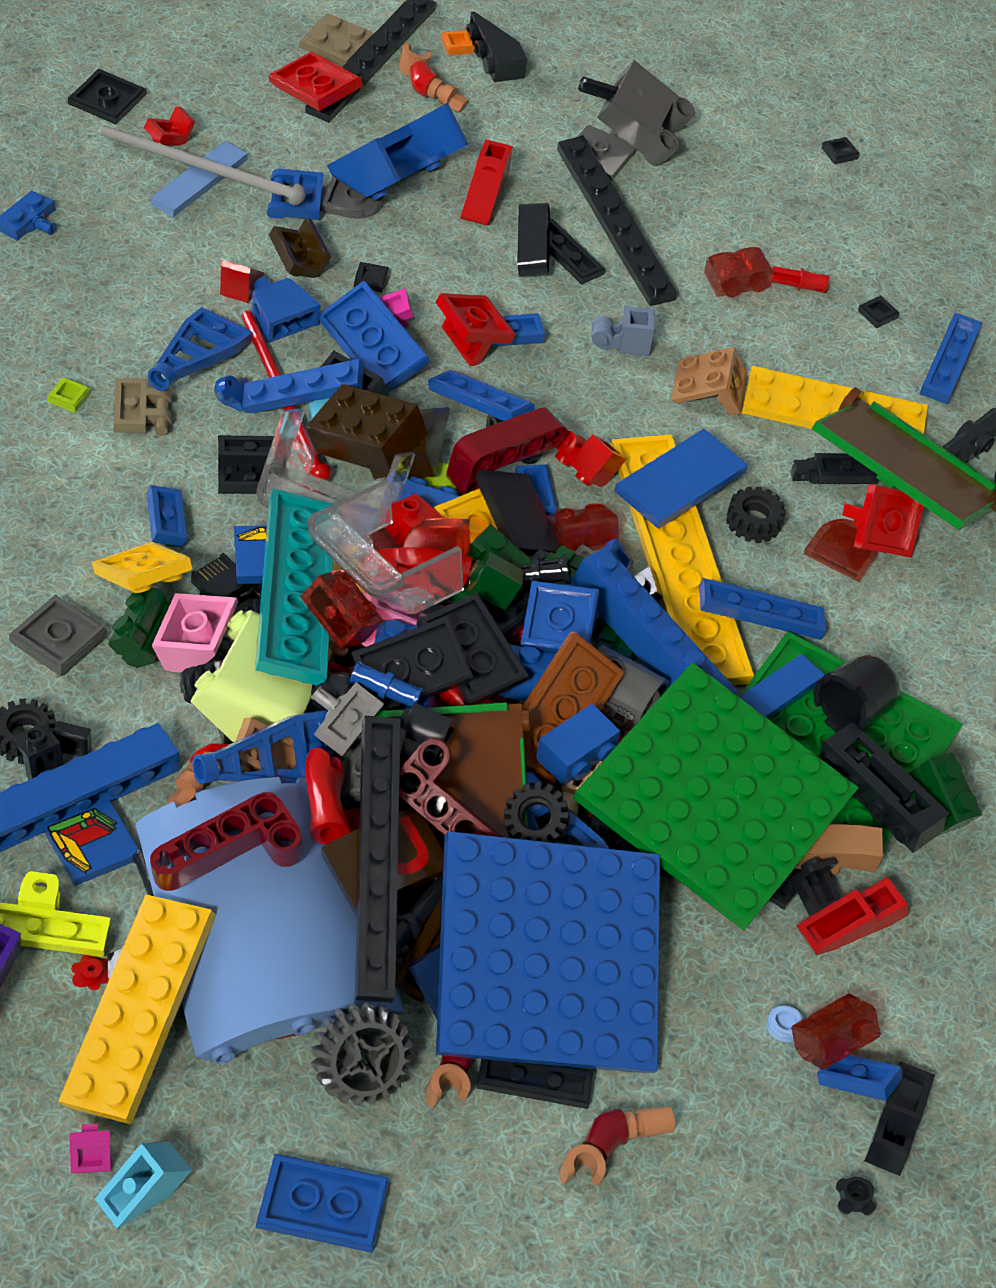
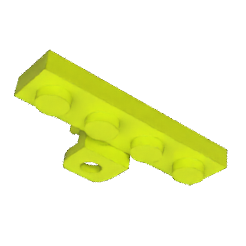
M30 871L22 881L18 905L0 902V924L21 933V946L104 957L111 927V918L59 911L61 898L59 881L56 875ZM43 882L47 887L36 886L35 884Z

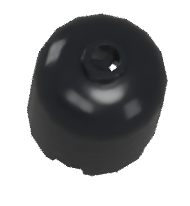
M864 655L853 658L819 679L813 691L814 704L816 707L821 705L824 714L827 716V719L824 720L825 724L835 732H838L852 722L863 731L896 705L900 688L896 673L888 663L881 658Z

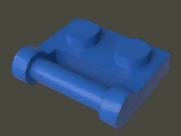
M275 169L271 175L272 181L284 185L293 184V186L298 183L305 189L306 197L300 205L292 206L289 202H283V196L272 193L271 202L267 207V216L280 219L283 217L319 220L324 173Z

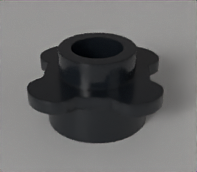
M862 1177L838 1180L836 1190L840 1194V1201L837 1205L839 1211L846 1215L851 1212H862L866 1216L873 1214L876 1208L875 1203L872 1202L874 1195L873 1184ZM852 1195H858L859 1199H854Z

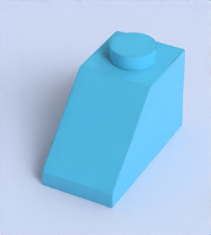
M170 1141L141 1143L95 1200L114 1226L119 1229L172 1195L192 1170Z

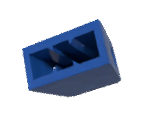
M263 276L256 280L254 283L255 290L252 292V312L269 343L319 325L320 304L292 279L285 278L272 283L268 277Z

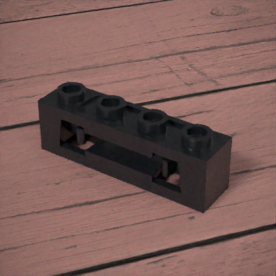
M854 722L824 740L819 758L859 787L852 797H855L867 808L871 816L880 821L894 835L898 842L904 844L914 853L942 833L950 813ZM857 741L872 754L870 760L866 757L867 754L864 751L861 752L856 747ZM912 794H914L928 808L922 810L916 804L917 801L915 799L910 798Z

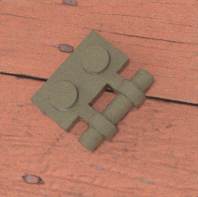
M115 378L114 432L146 433V424H153L156 434L166 435L168 427L171 425L172 416L168 411L172 403V394L169 388L164 391L147 388V379ZM147 403L154 404L156 408H146Z

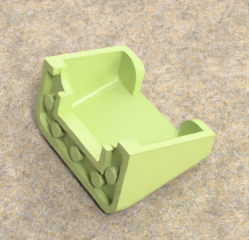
M252 610L246 613L239 611L230 619L227 624L230 627L227 634L234 642L220 668L213 673L210 671L205 672L196 681L195 687L197 690L190 701L233 743L236 742L244 718H253L269 726L288 716L303 714L311 698L312 684H305L300 681L269 675L255 670L259 613ZM328 648V661L332 654V650L330 648Z

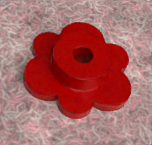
M83 955L80 962L74 963L71 967L72 972L75 973L72 982L76 987L83 988L88 986L90 990H98L101 984L109 982L108 961L106 958L98 959L97 956Z

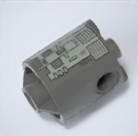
M601 645L598 651L621 668L625 674L600 712L619 730L630 732L667 691L669 680L607 646Z

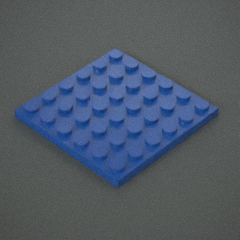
M447 832L444 841L436 1055L624 1072H657L660 855Z

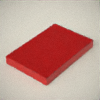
M312 51L268 75L269 81L275 87L318 111L363 87L362 79L359 76Z

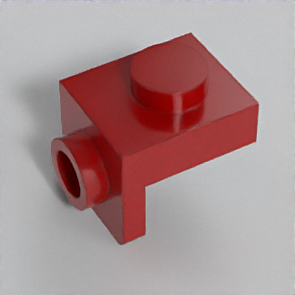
M175 107L170 120L148 118L144 129L152 136L154 142L166 146H181L186 144L195 121L182 107Z

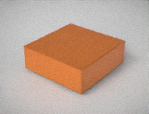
M467 30L441 33V40L447 55L474 53V45Z

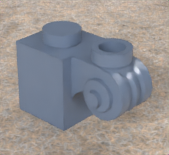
M624 306L622 321L618 324H613L612 319L607 316L595 318L592 321L591 330L593 344L603 350L610 348L619 349V353L649 356L654 334V309Z

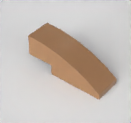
M829 825L795 868L801 869L800 866L803 863L819 857L821 861L834 857L837 865L828 871L829 874L837 875L841 867L876 872L883 858L882 828L861 825Z

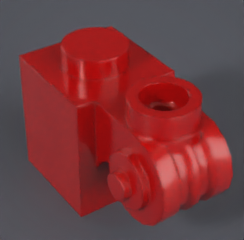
M567 431L565 439L556 446L558 452L555 457L565 466H573L577 470L575 476L587 486L591 484L599 487L605 486L626 460L609 442L594 434L586 441L581 435Z

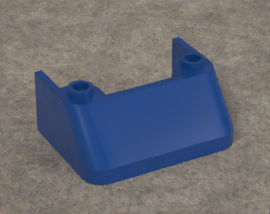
M446 103L415 121L381 138L374 139L328 164L327 167L334 178L365 198L371 195L373 200H376L389 193L388 186L424 167L427 172L442 165L441 158L469 144L449 104Z

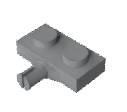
M355 683L346 694L338 699L334 698L320 686L311 698L327 709L328 712L326 713L325 720L318 727L314 735L339 755L343 756L362 733V720L364 716H375L384 703L358 683Z

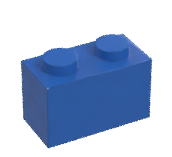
M591 704L539 739L536 759L565 786L574 779H582L593 766L604 761L617 746L620 730Z

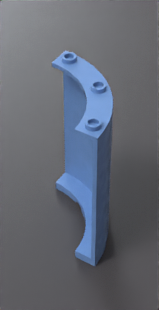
M271 777L217 786L195 793L197 800L177 807L174 801L135 822L154 896L212 909L216 915L181 1001L196 1058L213 1061L215 1064L227 1063L233 1060L236 1054L264 1042L290 1034L304 1035L312 1032L314 1029L326 1028L324 1019H328L333 1023L338 1019L335 1015L336 1009H340L344 1014H347L350 1003H355L361 1009L365 1001L355 1000L357 917L321 856V847L325 845L314 841L310 837L311 810L305 778H298L296 783H281L280 777ZM271 792L276 794L300 828L303 853L300 861L293 866L281 867L276 865L261 844L179 889L165 891L160 889L154 882L150 856L158 846L259 793ZM263 813L259 817L270 818L275 814ZM231 830L227 834L230 836H235L240 834L242 831ZM282 841L277 845L287 847L292 845L293 842ZM199 847L196 850H194V852L204 853L208 851L209 848ZM396 985L395 999L392 1003L366 1001L370 1002L374 1009L380 1004L388 1009V1013L395 1012L399 1015L404 1012Z

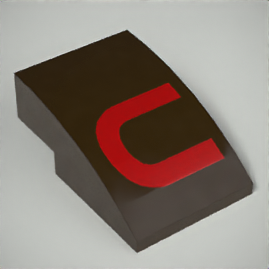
M413 807L399 812L397 899L443 875L444 851L425 818ZM359 829L321 847V856L356 917Z

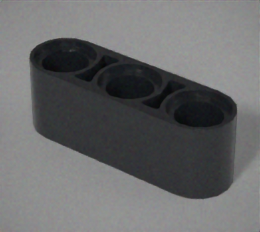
M549 203L519 204L517 250L519 277L549 275Z

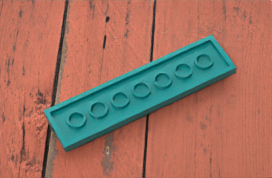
M275 488L272 489L269 497L255 662L256 671L316 686L326 681L335 504Z

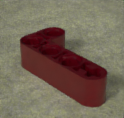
M542 407L467 434L454 445L446 477L462 495L480 489L475 475L481 469L494 471L558 446L565 439L567 428L547 408Z
M431 737L425 740L400 769L399 796L444 835L447 832H457L456 824L459 821L470 820L476 826V835H481L482 832H485L488 836L503 837L435 779L451 758L450 745L440 737ZM433 744L441 747L444 752L443 761L438 764L428 762L424 755L427 746ZM408 772L415 773L420 778V788L416 791L404 789L401 784L403 774ZM434 796L445 798L448 802V811L441 815L434 814L429 809V800Z
M271 792L259 793L158 846L150 856L154 882L160 889L165 891L179 889L261 844L276 865L281 867L293 866L300 861L303 853L300 828L276 794ZM263 813L275 814L270 818L259 817ZM231 830L242 831L240 834L235 836H230L227 834ZM282 841L293 842L292 845L287 847L277 845ZM199 847L209 848V850L204 853L194 852V850H196Z

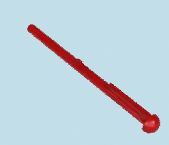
M249 310L243 312L241 318L246 329L253 332L252 342L268 377L280 376L281 373L253 313ZM296 406L283 407L292 427L287 431L308 475V479L316 485L327 483L331 478V468L327 464H322Z

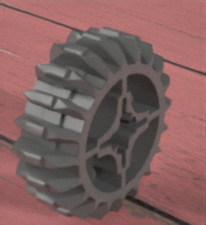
M365 1001L361 1009H359L355 1003H350L347 1014H344L340 1009H336L335 1015L338 1019L333 1023L328 1019H324L327 1031L325 1033L315 1032V1038L321 1043L311 1047V1053L317 1057L311 1062L312 1068L318 1072L316 1079L320 1085H325V1091L330 1096L337 1095V1098L342 1103L346 1104L351 1099L354 1105L361 1106L364 1098H366L370 1104L375 1105L377 1094L380 1093L384 1098H389L388 1088L391 1085L401 1088V1083L397 1079L398 1076L409 1075V1069L404 1065V1063L414 1060L413 1054L408 1051L409 1048L414 1046L412 1039L406 1036L409 1029L403 1022L399 1023L400 1017L395 1012L388 1013V1009L384 1005L379 1004L374 1009L370 1002ZM365 1028L381 1029L376 1034L374 1032L367 1035H359L357 1031ZM345 1041V1046L343 1050L338 1053L341 1045ZM358 1043L363 1047L364 1058L367 1064L362 1060ZM385 1056L384 1061L380 1065L381 1059ZM359 1072H365L368 1075L359 1079L344 1078L348 1074L353 1076Z

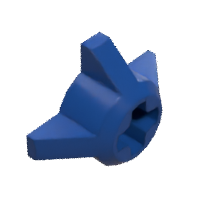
M231 375L220 378L215 383V395L222 404L238 411H243L244 383L249 381L247 377L237 380Z

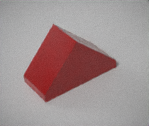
M222 260L220 295L249 303L252 292L255 290L254 283L257 279L264 276V272Z

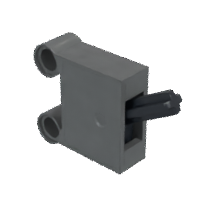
M635 60L618 76L614 86L587 77H582L578 85L580 92L606 99L597 118L612 129L609 132L611 135L621 136L642 153L645 159L653 166L662 165L679 149V141L673 133L678 132L695 116V109L687 99L679 97Z

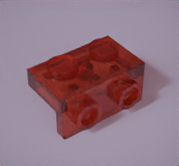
M588 504L585 506V509L580 510L563 508L556 510L555 514L547 515L560 546L563 545L576 554L600 550L605 547L608 541L615 538L619 541L618 516L603 504Z

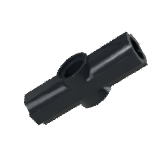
M992 408L975 422L972 420L966 421L959 428L955 437L942 447L966 464L974 457L980 459L978 456L984 451L986 453L989 452L996 441V408Z

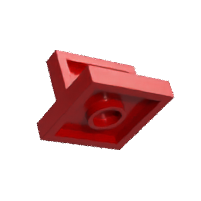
M440 293L435 302L446 317L441 326L469 366L480 364L492 343L511 344L516 335L487 296Z
M869 484L863 507L845 503L842 516L854 519L853 525L858 526L854 546L912 558L924 506L901 490Z

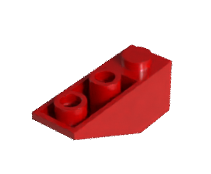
M485 139L478 156L460 219L489 225L510 171L513 146Z

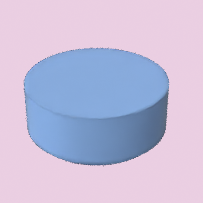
M787 1005L777 1006L772 1009L766 1023L771 1036L782 1042H791L798 1039L802 1034L805 1024L802 1014L794 1007Z

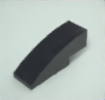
M902 1061L899 1062L898 1066L901 1067L903 1079L883 1105L864 1162L898 1176L901 1175L910 1154L935 1077L932 1073Z

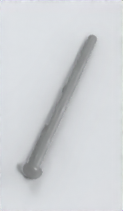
M106 125L101 130V135L287 197L292 206L300 205L305 200V189L298 183L292 188Z

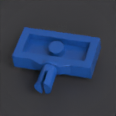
M31 190L0 215V232L16 241L36 229L48 235L54 234L56 224L45 220L46 217L55 211L54 200Z

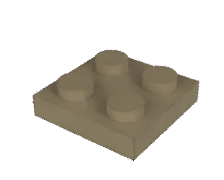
M327 13L300 40L299 48L308 52L312 51L331 62L344 66L374 33Z

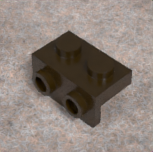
M305 218L299 230L273 226L269 233V237L288 274L296 277H320L324 268L328 265L331 255L312 219Z

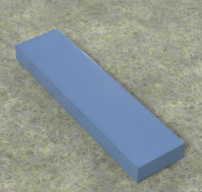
M224 141L203 158L237 169L247 161V153ZM191 166L151 197V205L175 217L225 177Z

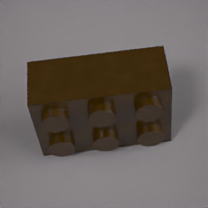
M342 384L306 425L318 454L389 475L395 473L428 433L417 404Z

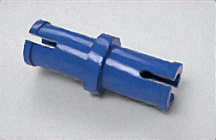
M359 661L355 665L349 681L352 684L358 683L360 686L378 693L377 697L383 700L388 697L409 707H412L414 702L418 704L423 692V688H418L395 678V674L390 671L385 674Z

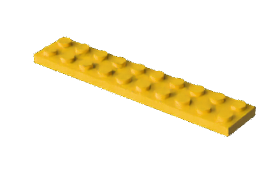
M672 434L612 439L611 443L626 458L625 462L618 469L621 480L676 446ZM629 504L648 567H651L657 573L663 598L659 599L661 607L733 686L749 684L754 674L735 619L700 610L699 585L703 578L722 582L696 505L658 529Z

